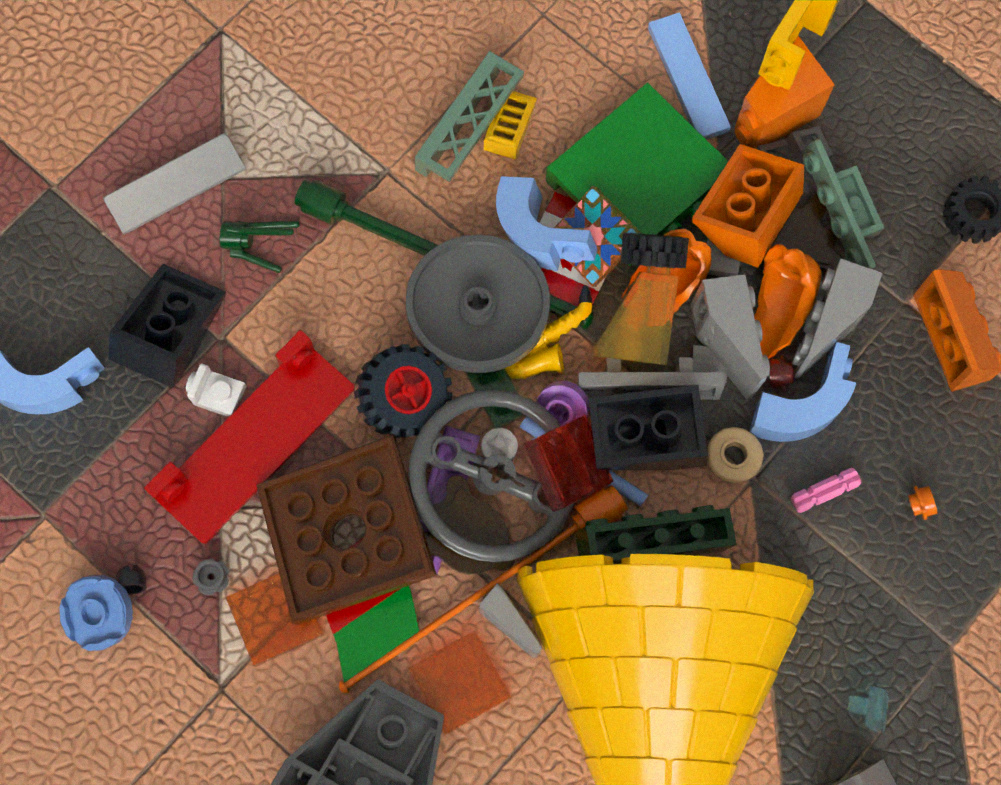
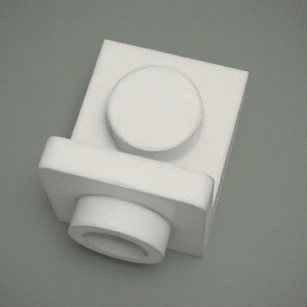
M201 363L197 372L193 371L189 376L186 392H188L187 396L193 405L230 417L238 409L247 386L244 382L213 372L208 365Z

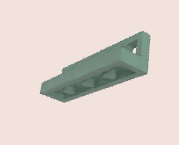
M489 51L416 154L415 171L425 177L432 171L450 182L521 81L524 71ZM500 70L512 76L508 84L492 86ZM485 96H490L492 107L489 111L474 113V109L480 100ZM482 120L477 127L476 121ZM471 122L473 128L471 137L455 140V136L464 123ZM463 147L462 150L458 153L457 148ZM453 149L455 160L448 169L437 163L445 150Z

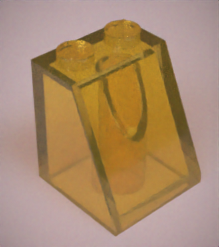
M647 266L646 273L637 272L593 343V356L667 365L678 277L670 276L671 268Z

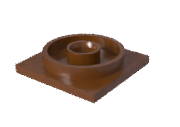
M393 435L256 485L292 624L299 625L437 576L419 513L409 486L399 446ZM347 516H358L364 521L366 533L362 542L355 548L352 547L346 550L339 548L334 541L336 525Z

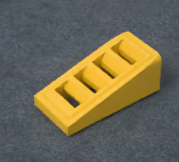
M513 91L488 127L484 138V150L516 160L537 98ZM511 100L527 106L525 109L508 105V102ZM505 111H508L514 114L521 115L522 118L517 119L511 116L504 115ZM501 121H502V122H505V123H509V124L518 126V128H517V130H516V129L509 128V127H506V126H503V125H500V124H501ZM497 132L514 136V138L511 140L497 136Z

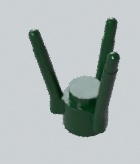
M224 221L220 229V247L222 249H229L230 257L244 259L280 273L282 271L280 266L247 253L244 250L245 248L250 249L252 247L254 235H293L294 230L291 228H298L300 223L298 221Z

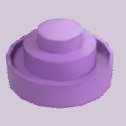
M555 381L548 384L537 398V403L555 416L567 434L579 430L589 416V399L584 390L574 383Z

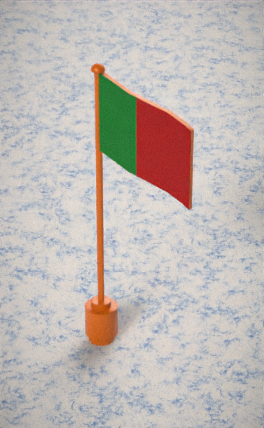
M611 485L607 489L600 488L573 507L575 515L571 517L574 525L421 630H419L413 596L409 586L327 614L328 623L337 643L343 680L338 685L339 690L342 693H349L351 686L490 592L497 583L500 585L516 574L519 569L529 565L578 530L580 531L586 526L585 522L604 518L608 520V523L619 521L623 517L622 514L628 510L619 492ZM363 538L355 544H353L352 546H350L349 548L357 547L362 542Z

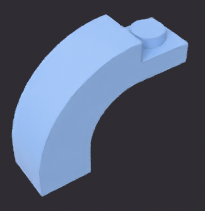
M501 176L496 195V210L499 221L511 243L527 252L540 268L558 271L561 259L574 263L581 262L582 260L595 261L597 246L590 230L550 228L537 222L542 194L534 178Z
M839 342L834 344L828 354L819 391L812 396L792 400L763 392L756 403L749 432L757 438L789 442L810 437L827 427L846 406L856 386L855 382L847 380L853 363V359L848 358L850 345Z
M88 347L50 373L27 375L17 371L8 357L0 350V403L12 410L27 414H50L66 410L83 401L76 389L94 382L98 378L99 372L104 370L105 367Z

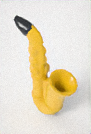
M587 285L583 286L579 295V306L548 324L540 341L527 356L517 363L502 369L505 376L512 379H527L530 376L547 371L564 373L562 350L560 344L555 343L560 340V335L569 333L572 328H577L580 322L591 314L592 297ZM550 343L555 344L553 347H547Z

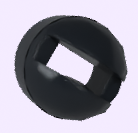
M125 565L118 570L115 580L126 589L128 595L138 594L147 589L146 576L139 566L134 565L130 570L129 565Z

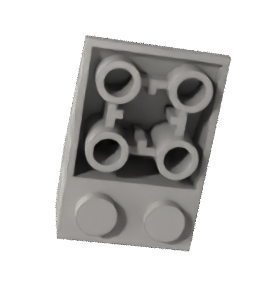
M844 259L839 260L834 270L827 269L823 281L820 283L813 311L807 317L803 332L806 334L802 343H799L793 357L792 364L797 365L795 378L799 379L832 349L836 342L842 341L857 327L873 304L882 276L881 272Z
M745 274L702 280L690 304L696 336L702 345L707 346L725 367L727 376L745 399H752L770 373L768 357L766 354L762 355L760 342L762 341L761 323L759 320H755L752 309L755 307L754 289L752 286L747 285Z

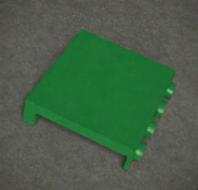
M647 82L552 162L546 169V182L554 191L561 187L577 204L582 200V209L584 211L585 203L594 209L601 202V215L611 206V217H621L612 228L625 227L619 235L621 239L623 238V233H627L630 229H633L638 234L664 235L671 230L681 229L682 225L680 223L689 216L693 217L725 168L728 160ZM591 189H594L599 194L594 203L586 197ZM603 199L608 203V205L604 209ZM601 216L595 221L600 227ZM622 220H624L627 223L625 225H619V223ZM602 228V230H603L606 234H607V233L610 231V229H611V228Z

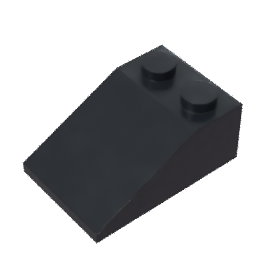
M162 264L111 329L108 359L174 388L191 364L226 296V291Z
M698 385L589 398L597 470H677L707 466L708 452Z

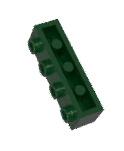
M713 505L696 507L691 509L692 513L679 514L678 510L662 511L656 514L657 517L645 519L643 514H634L622 517L621 522L608 523V520L605 518L585 522L586 526L575 533L579 556L605 555L613 557V564H621V559L630 557L631 554L696 556L723 552L737 545L730 508L714 510Z

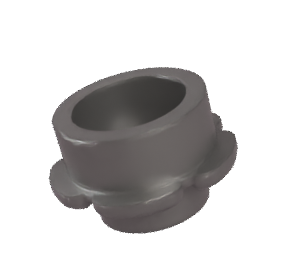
M205 559L194 570L192 580L194 585L199 587V592L204 595H213L215 592H222L229 583L227 578L229 570L222 561L216 562L214 559ZM214 574L215 578L213 580H209L208 575Z

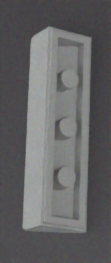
M223 133L103 197V200L125 235L243 172L246 168L228 135Z

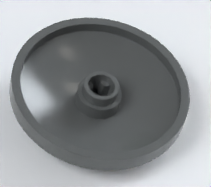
M489 235L461 236L436 246L417 264L409 279L406 290L407 320L418 344L425 348L424 351L427 354L430 352L434 353L437 356L436 361L439 363H444L447 367L463 372H493L517 363L527 356L540 341L549 318L550 293L546 278L539 265L519 246L502 238Z

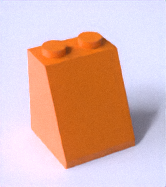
M799 36L793 44L805 50V55L790 89L787 90L781 86H773L764 77L759 76L745 96L735 125L736 137L742 145L756 149L759 145L776 142L821 116L835 84Z

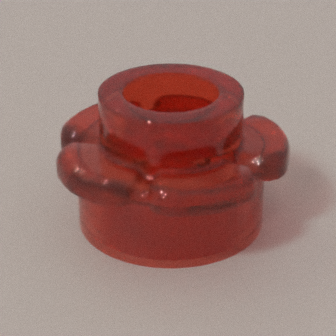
M781 356L780 359H770L772 388L782 387L783 391H786L787 383H794L793 362H786L785 356Z

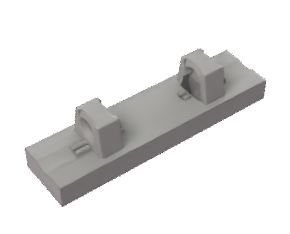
M607 357L605 372H579L577 386L584 390L588 399L591 397L698 385L700 400H720L725 386L724 372H694L692 357H679L676 372H622L621 358Z

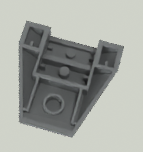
M377 679L284 761L271 785H432L445 715Z

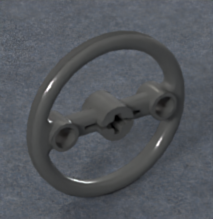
M496 389L478 390L463 394L447 402L422 427L410 455L409 486L422 522L432 535L446 547L460 555L475 560L490 562L510 561L527 556L544 547L566 524L578 494V462L573 444L565 429L555 416L542 405L526 396L511 391ZM496 406L520 412L538 424L551 439L561 464V486L552 481L539 483L517 473L514 463L505 455L495 454L485 459L462 449L456 439L450 436H443L441 429L456 416L479 407ZM438 444H444L451 449V461L446 462L438 458L436 455V446ZM430 463L437 469H447L450 467L472 477L474 485L483 494L497 495L504 491L527 501L533 511L545 513L548 516V520L532 535L514 543L490 545L469 540L450 528L436 512L427 490L426 465ZM494 467L498 469L497 476L501 478L495 483L491 481L492 474L487 472ZM539 488H544L551 494L552 500L549 506H544L539 502L537 497Z

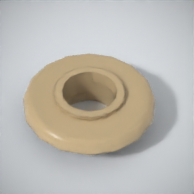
M738 427L724 428L714 434L707 445L708 466L717 477L731 483L746 482L756 476L762 467L764 454L761 443L754 434L746 429ZM731 446L741 449L745 457L744 462L738 465L729 463L724 455L725 449Z

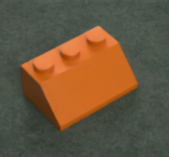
M739 144L693 215L692 222L725 256L758 268L803 194L804 165Z
M944 269L932 271L913 296L951 392L992 380L1001 372V355L998 349L992 346L988 336L989 327L984 315L979 314L975 304L976 296L972 284L966 281L963 272Z

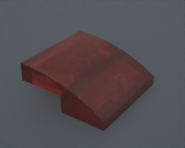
M586 415L577 417L524 443L553 512L564 509L582 497L596 493L614 482L609 470H597L593 432Z

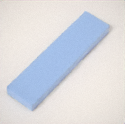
M680 12L649 22L648 31L688 122L706 140L728 133L731 126Z

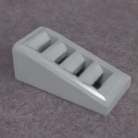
M497 583L479 604V613L532 658H537L542 650L540 642L506 592Z

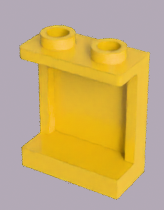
M794 0L769 41L758 74L764 77L769 84L777 87L781 86L789 90L805 55V50L793 43L803 27L823 36L830 24L839 0Z

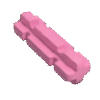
M854 468L844 470L838 476L833 475L809 486L808 491L803 489L794 493L791 496L792 504L798 513L807 511L814 506L813 504L816 506L842 495L844 490L848 492L857 488L861 484L860 476Z

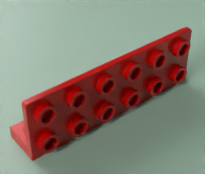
M301 330L275 354L279 367L179 468L170 461L144 487L162 507L202 544H207L258 491L256 485L268 481L355 391L354 384L315 351L311 339Z

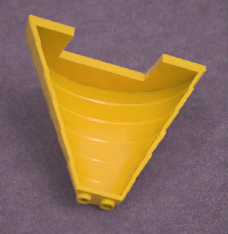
M631 554L630 557L622 558L621 564H613V557L605 555L565 557L537 562L535 573H533L530 566H524L517 572L518 586L533 617L532 623L568 708V717L586 756L585 761L595 785H729L738 767L736 764L758 721L757 716L778 675L779 666L795 636L797 625L814 594V580H807V575L799 571L766 563L740 564V570L732 569L730 558L672 554Z

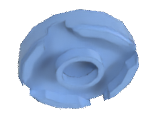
M89 575L73 582L68 587L69 590L65 598H62L59 607L60 622L66 636L72 642L76 641L79 645H82L81 648L88 651L104 650L120 643L129 632L133 619L132 602L126 589L117 580L105 575Z

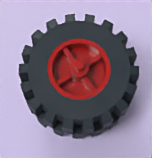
M402 344L398 347H390L374 355L370 361L364 364L361 368L363 372L357 376L355 382L359 386L354 391V399L359 398L360 405L356 407L359 414H365L366 419L363 421L368 426L373 425L376 427L375 431L379 434L393 435L395 438L415 436L420 433L422 427L437 410L444 406L446 402L452 400V393L447 392V386L452 385L451 377H444L443 372L447 368L444 363L438 365L435 362L437 356L434 353L426 354L423 347L415 346L411 348L410 344Z

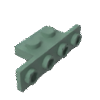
M820 139L814 140L802 151L803 163L807 172L812 174L817 186L818 198L826 206L831 217V228L834 234L840 238L845 249V260L873 269L876 267V264L864 238L882 231L884 226L856 165L835 173Z

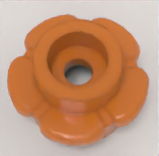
M915 485V493L908 495L914 516L922 515L923 520H927L928 516L938 514L930 487L918 488Z

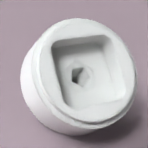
M492 429L483 437L481 445L482 454L485 459L491 455L500 454L513 461L518 449L517 439L507 429Z

